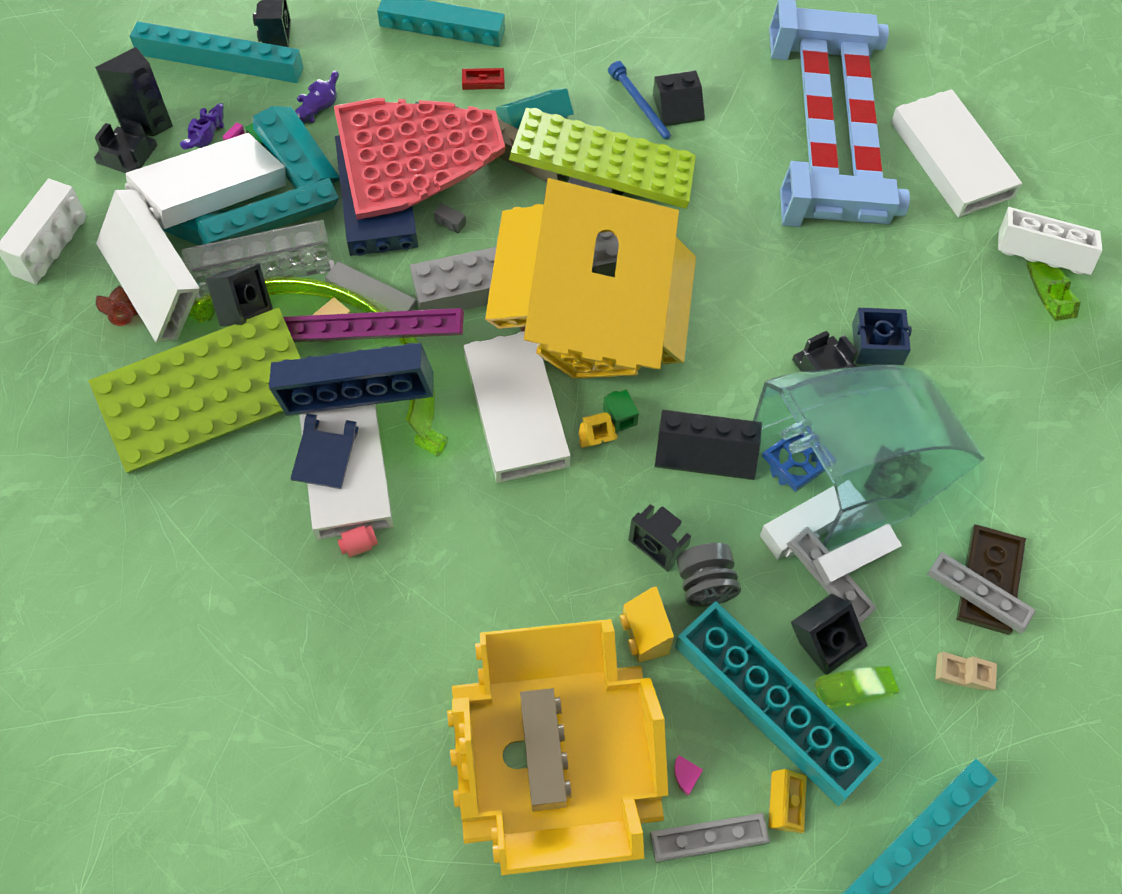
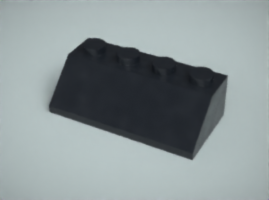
M136 47L95 67L121 128L120 120L122 118L140 123L146 136H156L173 127L150 63Z
M662 409L655 467L754 480L761 444L762 422Z

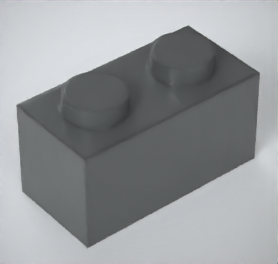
M442 203L434 212L435 222L448 228L450 231L459 234L466 225V216Z

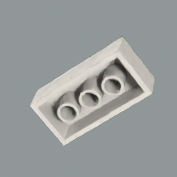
M48 178L0 240V257L12 276L37 285L40 279L45 276L54 260L59 257L65 245L71 241L79 226L84 223L87 215L73 187Z
M1011 207L1007 209L998 234V250L1009 256H1022L1031 262H1044L1053 268L1063 267L1080 275L1084 273L1091 275L1102 253L1100 231Z

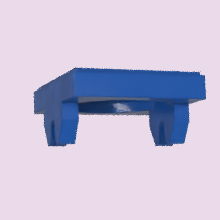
M802 426L795 429L762 454V457L771 465L772 477L778 476L779 484H788L794 492H797L828 470L835 462ZM791 443L803 444V448H795ZM782 448L789 453V460L783 464L780 463L779 459ZM801 452L805 455L806 460L802 463L795 462L792 459V454ZM810 454L812 455L811 460L817 462L816 468L808 462ZM794 466L802 467L807 474L794 475L789 473L788 470Z

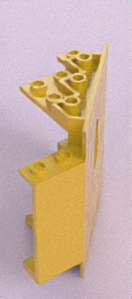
M548 178L544 205L535 204L531 207H514L511 210L502 211L485 320L498 329L525 327L523 340L536 343V354L573 379L638 375V370L642 366L660 369L661 364L684 363L696 256L676 237L679 210ZM612 232L618 239L619 246L615 277L592 273L596 237L599 233Z
M611 619L480 633V643L475 644L476 660H482L483 668H478L479 683L453 685L452 710H447L448 726L454 727L455 749H450L451 766H457L458 789L453 790L454 807H460L464 844L492 841L494 864L500 863L501 875L644 859L641 824L664 821L661 799L663 796H668L665 720L651 678H643L642 667L617 668L615 631ZM554 688V696L560 697L562 714H557L558 725L563 724L565 741L560 742L561 752L567 753L568 770H563L564 781L570 780L572 798L567 799L566 808L532 812L528 768L512 769L508 767L503 760V751L511 743L525 741L520 692Z

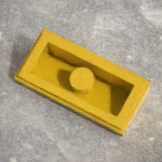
M788 769L772 772L769 828L804 833L806 775Z

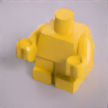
M607 412L582 417L583 422L579 427V445L582 448L602 443L601 441L608 442L618 438L615 433V426L611 421V416Z

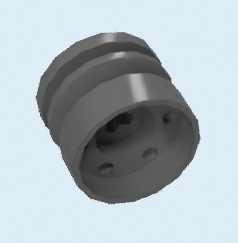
M724 543L701 544L691 547L677 556L676 561L679 574L685 580L682 587L686 592L685 600L688 605L706 607L711 606L715 601L721 604L740 594L741 586L737 581V573L735 570H732L735 563L729 545Z

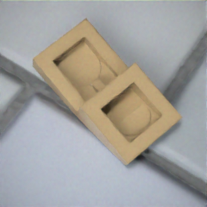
M947 652L937 654L935 680L974 689L996 690V663L974 656L966 659Z

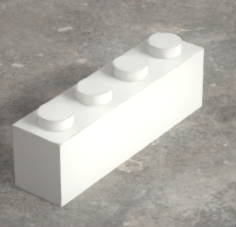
M847 478L765 524L760 537L777 560L784 556L790 558L795 554L786 543L802 529L808 526L818 539L826 532L832 534L845 521L853 522L862 515L861 511L866 501Z

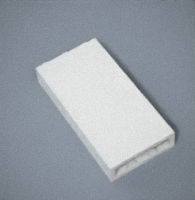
M952 89L939 92L927 98H921L906 105H900L895 109L891 124L957 217L1015 198L1022 182Z
M249 133L127 172L125 189L138 190L139 197L144 200L158 224L163 229L286 186L285 166Z
M115 190L96 244L155 342L176 341L180 336L200 288L144 200L139 197L138 190Z
M525 331L515 335L498 336L491 340L474 341L464 345L465 361L497 483L570 467V452L542 357L536 354L537 344L523 340Z
M376 404L309 413L317 415L316 420L320 421L317 431L343 435L346 420L357 422L356 426L359 427L358 435L353 443L342 489L307 483L312 530L316 540L341 536L340 533L362 525L365 527L371 525L373 530L394 527ZM307 413L300 414L302 435L304 429V420Z

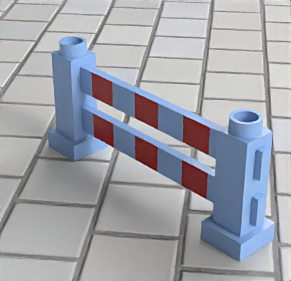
M778 0L769 27L771 59L788 60L790 51L800 52L809 162L791 161L780 188L782 226L800 227L803 218L890 224L893 216L904 217L910 202L908 189H898L897 179L883 178L869 59L873 50L883 51L885 49L889 35L888 25L878 24L877 15L796 8V0ZM828 54L842 56L854 176L839 175Z

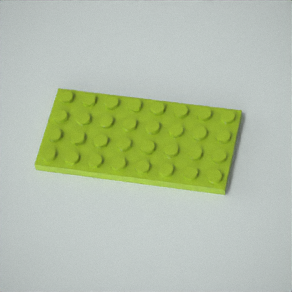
M526 108L509 160L687 209L690 201L696 155L687 150L670 148L666 144H656L644 138H634L622 132H612L601 126L594 127L579 120H569L558 114L551 115L536 108Z
M278 307L247 319V322L243 325H231L92 378L88 382L124 470L128 474L284 412L269 389L271 362L301 358Z

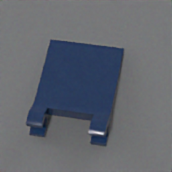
M307 413L304 420L303 435L290 479L291 481L342 489L353 443L358 435L359 427L356 426L357 422L346 420L343 435L317 431L320 422L316 420L317 415Z

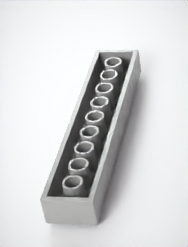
M612 232L599 233L597 235L592 272L609 277H615L619 246L618 239ZM496 247L410 264L411 278L419 310L452 308L465 310L487 305Z

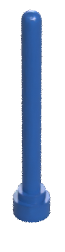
M621 61L612 63L608 68L610 76L623 84L663 139L668 140L671 137L670 132L627 77V69Z

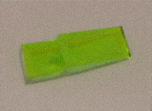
M1027 261V268L1035 290L1051 317L1055 321L1077 318L1081 301L1070 291L1071 281L1059 268H1053L1047 263Z
M890 666L861 668L818 677L814 683L820 700L829 708L844 704L850 706L900 692Z

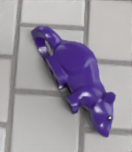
M334 70L328 81L319 79L308 87L310 92L307 96L301 94L297 97L298 102H303L295 110L302 122L309 121L314 123L315 114L331 107L337 99L336 82L339 78L337 71Z
M223 103L217 104L208 114L206 108H202L200 110V119L193 118L190 121L187 129L188 139L180 142L182 149L209 146L218 127L224 128Z

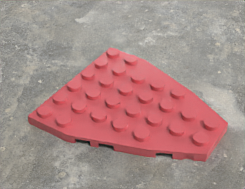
M372 98L334 106L357 220L403 211L468 178L506 152L497 114L494 110H480L472 106H468V109L455 107V103L419 100V104L406 103V99H398V103L385 102V98Z

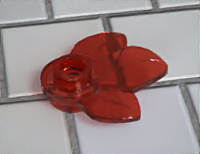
M121 286L115 288L109 297L96 296L97 309L107 315L108 320L116 326H125L132 321L133 316L138 315L137 310Z

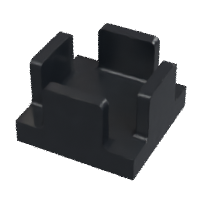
M122 118L120 120L122 128L117 126L113 131L111 124L105 123L96 134L95 140L99 151L94 156L97 164L126 174L127 172L142 168L158 145L155 139L145 135L140 123Z
M824 331L809 338L804 350L793 356V362L818 396L860 375L861 371L854 363L858 352L845 335L841 336L839 341H837L834 336L829 337L828 331Z
M650 504L641 514L638 512L631 519L628 541L669 572L675 565L677 556L689 546L691 535L686 533L677 543V540L671 535L681 526L682 521L663 506L653 515L655 507Z

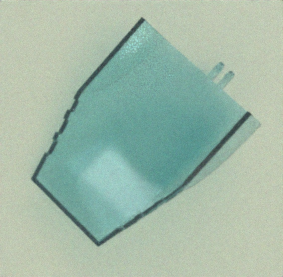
M870 365L801 371L767 380L764 382L753 421L762 422L763 429L794 417L797 423L783 429L780 433L781 437L787 440L803 433L805 437L789 445L790 452L795 454L812 447L833 482L840 510L823 542L828 551L852 542L888 523L892 525L911 517L923 505L928 504L941 491L946 490L955 480L964 476L985 459L934 380L923 371L905 366Z

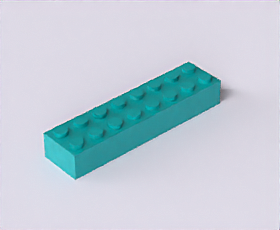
M716 601L677 637L675 648L838 807L883 760Z

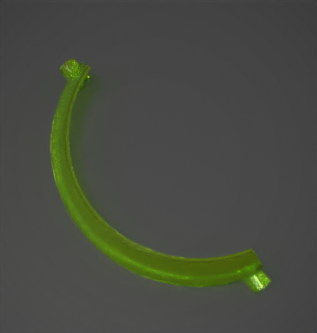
M301 277L264 278L269 295L302 294L329 299L334 297L340 302L352 305L367 313L391 312L374 299L338 284ZM210 293L200 298L196 296L189 312V317L200 323L212 319L215 308ZM415 337L398 338L402 345L419 343ZM434 390L433 397L410 400L405 421L417 433L414 437L415 445L438 457L444 451L448 443V437L431 428L435 410Z

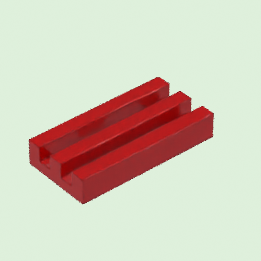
M504 68L462 69V90L505 89Z

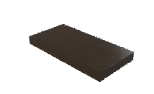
M974 524L971 530L965 566L1017 598L1026 538ZM960 596L956 620L1007 635L1012 633L1013 629Z

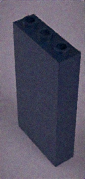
M340 135L335 136L346 239L350 256L417 248L418 241L412 206L403 211L357 220Z

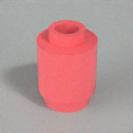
M362 525L340 533L342 538L337 540L342 555L348 553L349 558L372 550L373 546L378 545L371 525L367 527Z

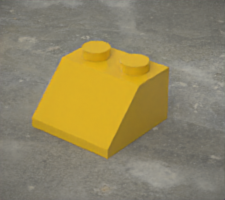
M656 586L625 603L622 615H619L622 629L624 631L628 630L630 639L627 640L632 656L636 655L638 663L669 655L674 639Z

